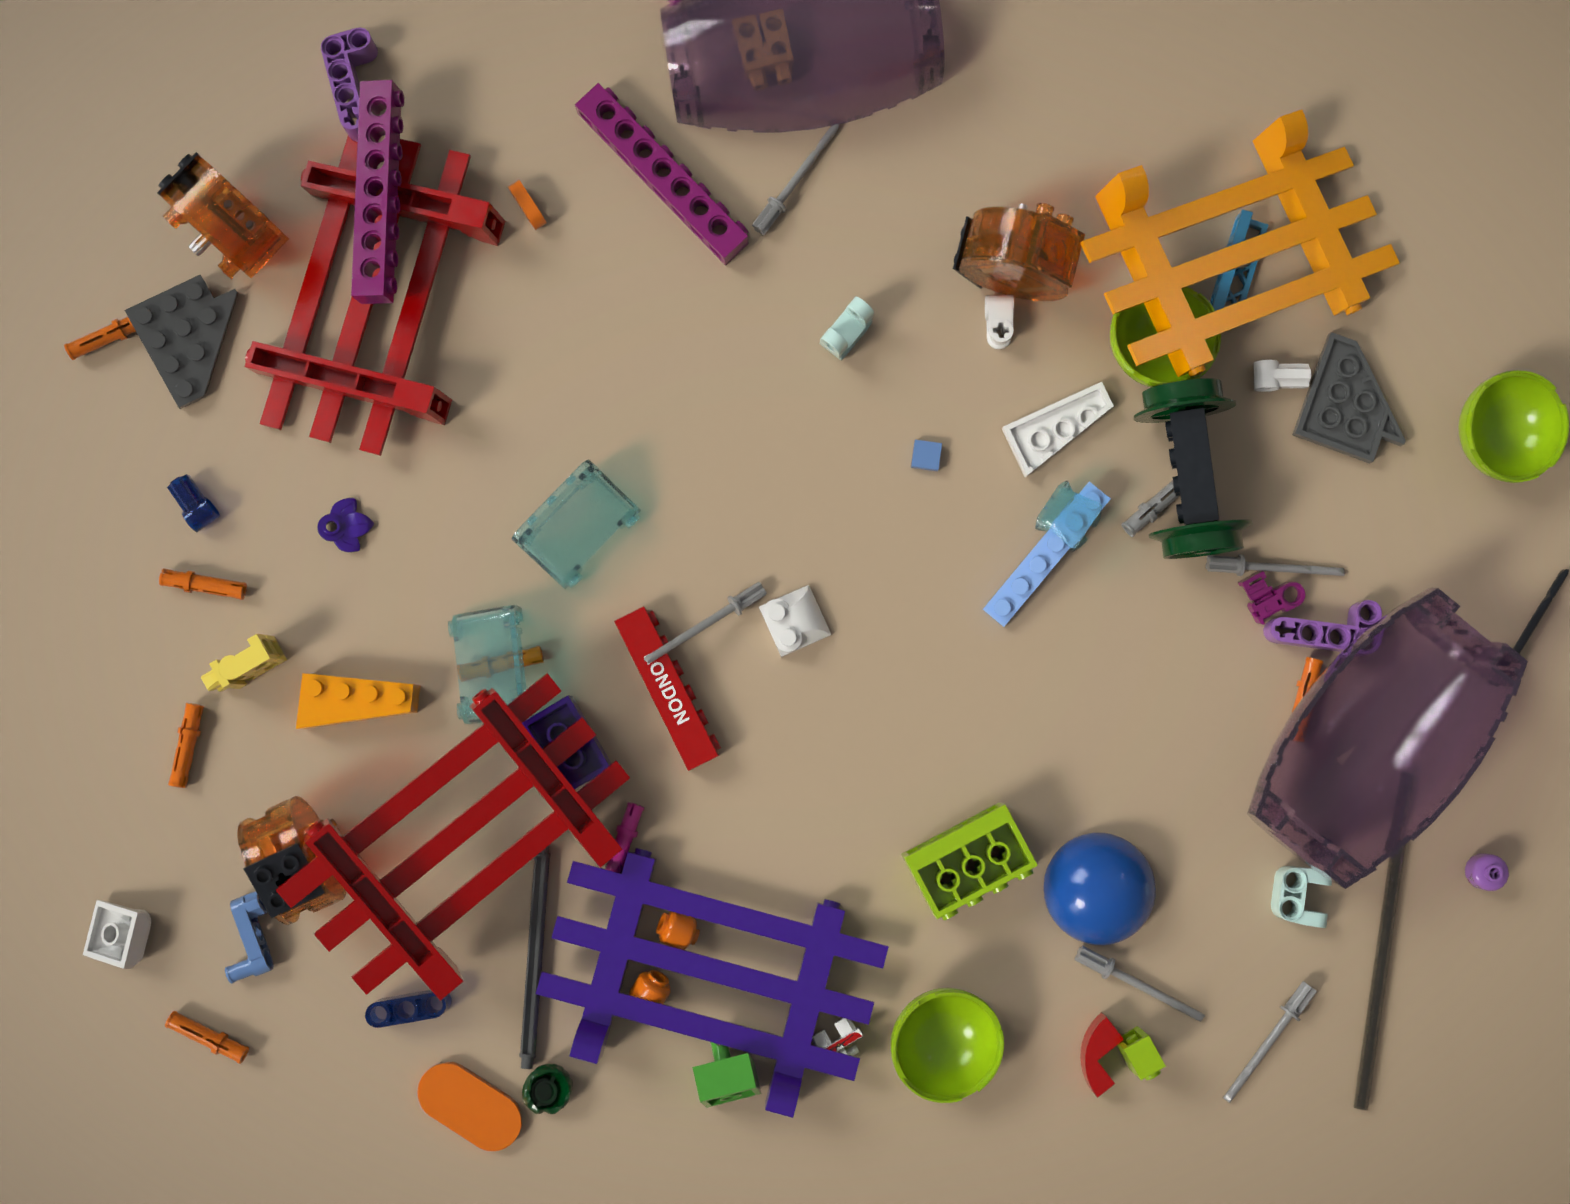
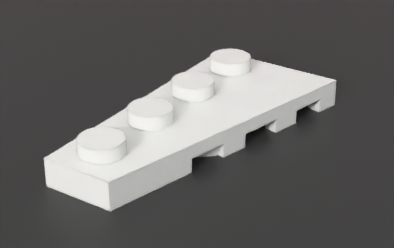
M1103 382L1097 383L1002 427V431L1024 477L1028 476L1114 406Z

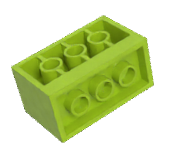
M999 802L901 854L932 914L936 919L941 917L943 920L958 914L957 908L965 904L968 907L978 904L983 900L982 895L989 891L995 894L1009 886L1007 884L1008 881L1014 878L1022 880L1034 873L1032 869L1038 866L1005 804ZM994 846L1001 848L998 857L991 856ZM969 859L976 861L975 868L972 871L965 869ZM945 872L952 874L950 882L947 884L940 882L943 878L942 874Z

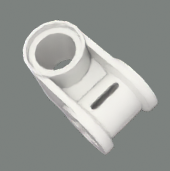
M1013 295L985 296L987 342L994 349H1004L1011 342L1014 331ZM997 330H1001L1002 335H1004L1003 338H999L998 333H996Z

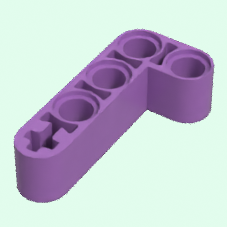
M361 27L330 35L321 43V52L340 123L348 136L357 142L360 84L355 67L373 61L378 54V48L370 33ZM353 98L350 102L345 103L348 99Z
M1365 600L1357 602L1349 608L1347 625L1278 617L1269 620L1265 624L1263 632L1269 642L1354 654L1367 653L1378 647L1382 609L1376 601ZM1363 606L1369 611L1368 620H1364L1360 614ZM1279 626L1280 629L1292 630L1291 633L1280 634V632L1275 631V627ZM1304 627H1308L1312 632V637L1309 641L1305 640L1302 636ZM1332 630L1336 631L1339 635V642L1337 644L1330 640ZM1360 634H1363L1367 640L1364 648L1358 644V636Z

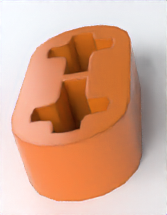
M518 180L508 186V189L533 228L537 230L547 223L521 181Z

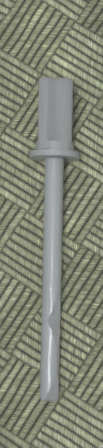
M834 124L828 129L819 141L816 149L810 153L777 199L774 197L768 198L769 203L752 224L756 232L765 235L780 213H785L787 209L783 205L784 201L817 159L820 151L826 147L835 135L839 124Z
M1239 554L1238 557L1208 555L1206 563L1208 571L1236 573L1237 576H1242L1245 570L1345 576L1344 568L1245 562V557L1242 554Z
M757 582L737 596H729V605L653 651L644 660L648 664L652 663L733 611L740 616L746 607L766 596L767 593L762 584Z
M1085 946L1079 947L1075 960L1102 974L1101 977L1103 979H1107L1111 974L1200 1022L1205 1017L1203 1013L1114 967V958L1108 959Z
M1304 981L1286 1005L1280 1006L1285 1011V1014L1223 1098L1230 1103L1291 1019L1301 1020L1298 1017L1317 993L1315 989Z

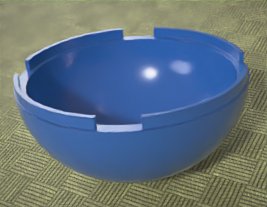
M1088 833L1068 841L1055 853L1048 864L1044 876V899L1052 919L1067 935L1087 944L1111 945L1131 937L1146 923L1155 903V878L1146 857L1132 843L1113 834Z

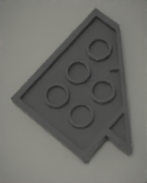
M201 274L125 310L179 409L206 396L238 297L236 289H233L213 298Z
M1331 332L1325 341L1292 435L1370 464L1374 461L1381 439L1398 446L1404 445L1406 440L1358 342Z

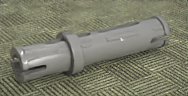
M1173 480L1147 503H1141L1138 506L1139 510L1121 524L1129 536L1134 537L1149 522L1153 523L1156 521L1157 515L1179 497L1173 492L1161 501L1163 497L1174 489ZM1153 506L1155 507V508H1154L1151 512H1149L1142 520L1139 519V518L1142 517L1147 511H1149Z

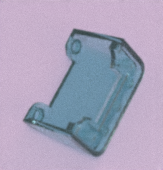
M588 459L522 524L512 536V541L564 589L568 586L573 588L583 577L580 574L583 570V565L619 528L622 529L625 526L631 528L639 520L640 516L638 513L641 510Z
M517 605L455 614L452 617V621H448L449 635L454 637L461 702L457 703V715L459 720L463 719L465 725L482 723L469 707L473 703L472 698L481 690L486 688L489 691L493 688L507 705L526 690L521 634L523 633L522 628L517 627L523 621L522 608Z

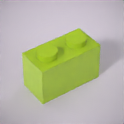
M1138 1026L1122 1034L1121 1036L1124 1040L1117 1047L1129 1069L1140 1080L1144 1078L1145 1080H1151L1160 1075V1070L1166 1067L1150 1036Z

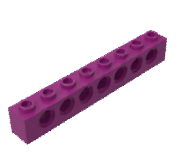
M393 80L360 81L351 296L361 304L394 303V294L397 292V281L395 278V267L398 266L396 240L399 239L397 213L400 212L401 207L398 197V186H401L402 181L399 171V160L402 159L403 155L400 133H403L404 129L401 107L404 106L405 98L403 91L400 90ZM386 109L385 113L379 116L380 112ZM385 135V138L381 142H378V140ZM384 162L383 166L377 169L378 165ZM383 188L382 193L376 196L377 191ZM382 215L381 220L375 223V219ZM381 241L379 248L373 250L375 244ZM380 268L378 275L372 277L373 272Z
M597 83L575 104L578 115L726 266L749 244L747 235L749 232L746 227L738 220L734 222L728 216L730 212L720 201L715 203L709 197L711 193L708 188L701 182L697 184L691 178L693 176L691 171L683 163L678 165L672 159L674 155L670 149L664 144L660 146L654 140L655 135L646 125L641 127L635 121L637 117L633 111L627 106L623 108L617 102L619 100L609 87L604 89ZM606 112L615 113L614 117L609 120L602 118ZM624 131L633 132V135L628 139L620 137ZM648 149L652 151V154L647 158L639 156L642 150ZM667 168L671 172L666 177H660L657 175L658 171ZM681 187L690 190L685 196H678L676 191ZM700 206L708 209V212L704 215L694 213L695 209ZM718 225H722L727 228V231L724 234L717 235L713 232V229Z

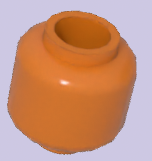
M670 911L669 913L662 914L657 924L656 933L659 934V940L662 944L685 950L690 944L694 945L697 942L700 930L697 929V921L694 917Z
M650 970L639 974L630 988L629 995L664 1004L671 993L668 978L663 973L657 970Z

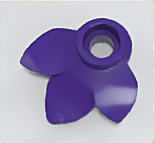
M346 498L336 502L332 506L330 514L323 516L319 520L317 530L321 538L334 542L339 550L357 552L360 551L358 537L368 533L374 526V522L366 515L356 512V499ZM329 523H334L337 529L330 532L326 529V526Z

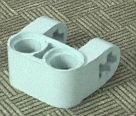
M855 296L835 323L820 338L819 344L840 361L843 360L871 326L874 310L864 300Z
M1283 866L1279 868L1275 873L1271 899L1273 914L1290 922L1326 928L1328 914L1305 910L1304 906L1307 883L1332 886L1333 872L1296 866ZM1293 872L1296 876V881L1293 886L1288 887L1286 877L1289 873ZM1290 900L1292 910L1289 914L1285 915L1282 911V906L1284 902Z

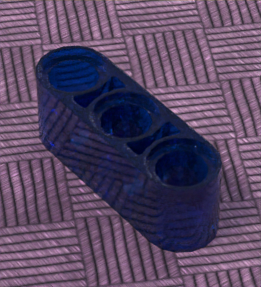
M431 990L381 998L367 1007L365 1019L374 1028L440 1017L450 1008L452 999L450 994H448L441 1000L442 1009L436 1010L430 1003L433 996L436 997ZM404 1001L411 1002L414 1005L413 1015H409L403 1010ZM377 1006H381L386 1010V1019H380L376 1016L375 1009Z

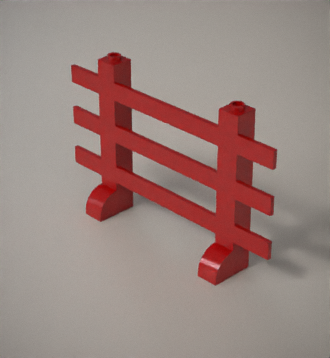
M348 136L338 167L308 160L306 169L301 174L300 186L310 195L328 199L283 348L252 341L251 347L245 355L246 363L244 367L256 374L273 378L259 423L263 426L282 430L295 384L323 391L309 437L328 443L332 442L345 396L373 403L359 450L381 456L395 409L405 411L433 423L445 425L451 407L452 399L436 387L404 379L449 229L460 230L471 238L498 246L506 221L490 202L460 195L471 159L470 154L449 150L438 190L410 184L421 144L400 139L403 155L402 159L399 160V171L402 181L401 186H398V197L401 207L400 212L397 213V224L401 216L427 222V226L383 372L379 373L355 367L373 304H361L353 297H351L332 361L305 354L350 205L355 206L358 142L353 141ZM383 188L377 191L376 196L382 193ZM382 215L375 219V223L381 220ZM381 241L375 244L373 250L379 248ZM380 268L373 272L372 277L378 275Z
M548 673L508 705L493 688L489 691L485 688L478 692L472 698L473 703L469 707L483 724L346 834L342 835L329 818L323 822L317 820L306 829L307 835L304 836L305 844L317 857L280 885L276 892L292 908L332 875L354 901L314 933L316 938L330 952L371 919L391 943L351 976L366 995L407 962L440 1001L464 981L457 965L440 947L435 945L433 940L568 829L600 868L622 850L620 845L592 812V809L630 779L625 770L615 760L576 792L557 768L595 737V732L581 717L542 749L522 724L562 692ZM499 742L519 768L382 879H379L359 854ZM534 786L553 809V812L425 917L416 922L396 897Z

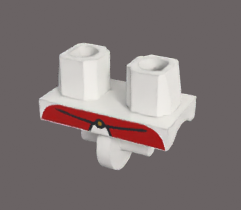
M842 1018L834 1023L841 1036L834 1042H831L825 1029L813 1035L812 1041L815 1046L854 1056L859 1053L857 1046L854 1045L847 1050L845 1046L861 1038L863 1033L860 1027L856 1028L851 1020Z

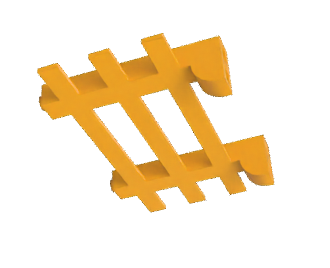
M1302 109L1279 117L1253 140L1267 175L1148 217L1144 209L1149 197V184L1142 165L1118 173L1095 196L1111 231L1083 240L1080 244L1089 263L1121 252L1134 281L1104 293L1110 310L1114 315L1144 303L1157 331V334L1127 345L1136 366L1168 355L1177 377L1189 374L1190 378L1206 371L1205 365L1214 360L1205 341L1206 339L1324 294L1334 316L1343 312L1347 316L1361 310V304L1370 299L1362 279L1400 264L1391 244L1355 258L1351 257L1339 230L1374 217L1377 213L1368 195L1331 209L1328 208L1316 181L1350 169L1354 164L1345 147L1309 160L1305 159L1302 150L1308 140V124ZM1278 195L1291 224L1171 267L1158 238ZM1301 244L1314 272L1313 274L1195 319L1182 291L1183 288Z

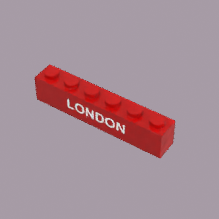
M643 606L615 620L614 622L687 770L690 771L718 757L717 750L721 749V746L715 734L709 736L705 725L709 724L702 709L696 710L692 701L697 698L690 684L684 685L680 677L684 672L678 660L672 661L669 653L664 654L649 664L644 660L647 655L669 642L665 634L660 636L656 629V626L660 625L654 611L648 612Z

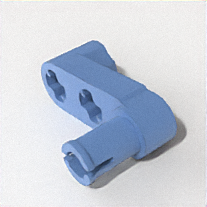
M256 891L230 902L231 912L248 956L246 960L225 967L226 977L231 984L251 975L259 976L273 970L274 967L270 950L257 918L267 914V910Z

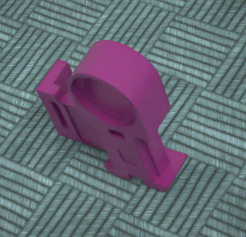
M1257 571L1238 582L1239 586H1243L1250 601H1254L1249 602L1247 607L1255 622L1262 625L1265 624L1264 619L1280 610L1288 612L1301 605L1305 599L1303 586L1296 582H1285L1273 589L1272 586H1267L1264 580L1267 578L1264 571ZM1260 577L1262 578V579H1260L1259 581H1257V582H1255V583H1253V584H1251V585L1249 584V583L1253 582L1254 580H1256V579H1258V578H1260ZM1290 586L1294 587L1298 594L1293 602H1288L1284 597L1285 590Z

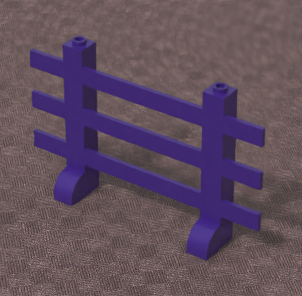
M636 848L634 853L628 852L622 874L576 861L572 862L567 883L613 895L615 900L607 929L557 916L552 939L600 951L591 984L542 971L536 990L537 995L585 1007L569 1057L597 1064L603 1056L613 1016H618L775 1059L776 1062L765 1100V1110L780 1115L794 1117L804 1068L855 1081L860 1058L811 1045L819 1011L868 1025L874 1006L873 1001L825 989L833 957L838 956L883 969L889 946L840 933L845 910L840 909L841 903L824 899L823 904L817 902L812 925L651 882L657 859L652 858V852ZM644 904L805 947L797 981L635 937ZM629 960L637 961L791 1003L783 1035H774L621 993Z

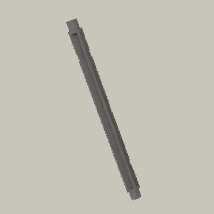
M549 846L534 857L521 1049L519 1053L521 1069H533L534 1058L536 1057L540 995L536 994L542 971L549 860L551 855L549 853Z

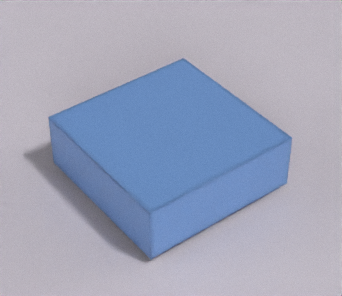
M915 440L911 468L938 472L942 443Z

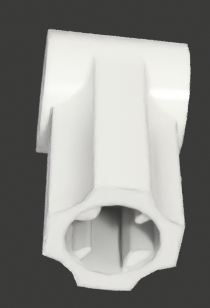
M1277 360L1254 362V391L1270 392L1279 390V388L1306 389L1309 387L1311 379L1309 364H1279Z

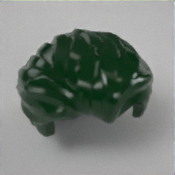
M556 1064L541 1065L526 1078L522 1089V1100L535 1114H542L543 1112L556 1114L569 1102L573 1081L569 1073L562 1066Z

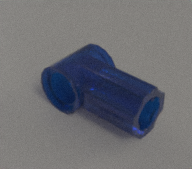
M185 474L170 482L167 488L183 510L182 516L195 532H199L220 517L217 508L207 497L203 496L190 475Z

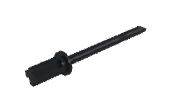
M1569 569L1559 572L1546 597L1538 606L1512 651L1507 649L1502 651L1503 657L1489 678L1492 685L1504 689L1517 666L1523 664L1524 659L1520 656V653L1551 604L1553 597H1555L1568 576Z

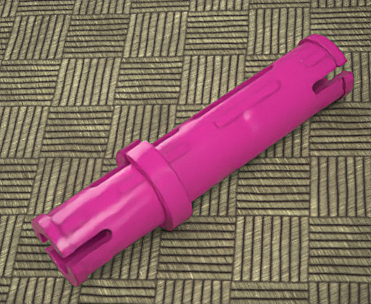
M632 802L627 803L621 825H617L616 828L618 833L615 840L622 850L607 862L606 870L617 873L622 872L632 840L638 835L636 829L645 807L637 806V804Z

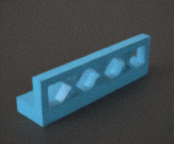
M1242 209L1235 218L1227 247L1245 241L1249 227L1260 230L1259 235L1267 233L1269 225L1252 220L1253 212ZM1258 260L1250 263V265L1243 269L1239 267L1218 275L1210 299V303L1215 311L1224 308L1225 303L1231 301L1232 304L1237 303L1235 298L1240 296L1238 302L1247 298ZM1238 275L1243 288L1233 295L1230 286L1233 278Z

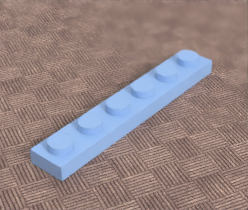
M1089 481L985 605L983 610L1005 627L1111 498Z

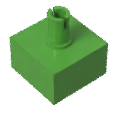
M710 1042L714 1062L692 1067L700 1103L706 1108L762 1094L755 1063L749 1053L731 1057L729 1047L719 1046V1044Z

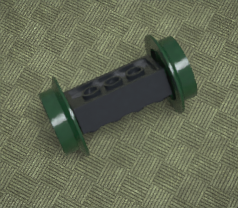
M1213 378L1176 381L1143 391L1144 409L1134 415V421L1140 423L1165 422L1168 441H1173L1174 448L1169 449L1170 463L1172 469H1177L1178 476L1172 477L1174 493L1176 496H1181V504H1176L1179 524L1184 523L1185 525L1150 533L1149 538L1162 543L1164 559L1201 557L1243 549L1242 531L1252 525V520L1220 521L1206 422V416L1227 411L1236 406V401L1223 397L1221 380Z

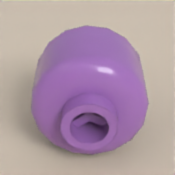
M1480 853L1472 856L1467 861L1465 876L1468 882L1475 888L1496 891L1507 883L1509 869L1505 861L1493 854Z

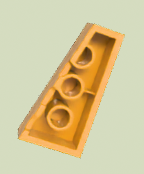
M302 673L296 729H310L418 713L421 685Z

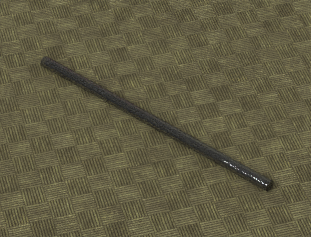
M1401 773L1353 1105L1354 1108L1360 1110H1368L1416 778V775Z

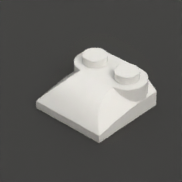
M809 585L759 606L781 657L831 635Z
M96 900L83 955L123 969H132L142 960L151 927L149 913L143 909H132L111 902Z

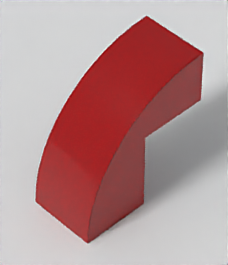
M1102 1012L1088 1027L1082 1041L1080 1054L1084 1078L1097 1098L1115 1084L1098 1060L1124 1040Z

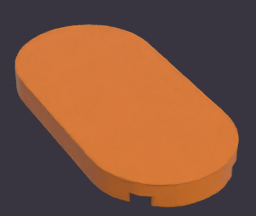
M455 1062L437 1064L427 1070L419 1082L418 1100L422 1109L430 1117L480 1149L486 1151L503 1150L510 1146L518 1137L522 1128L521 1110L517 1102L464 1066Z

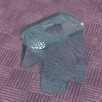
M1068 480L1057 486L1038 515L1035 530L1048 531L1051 529L1074 552L1087 541L1085 534L1090 526H1097L1102 513V504L1073 492Z

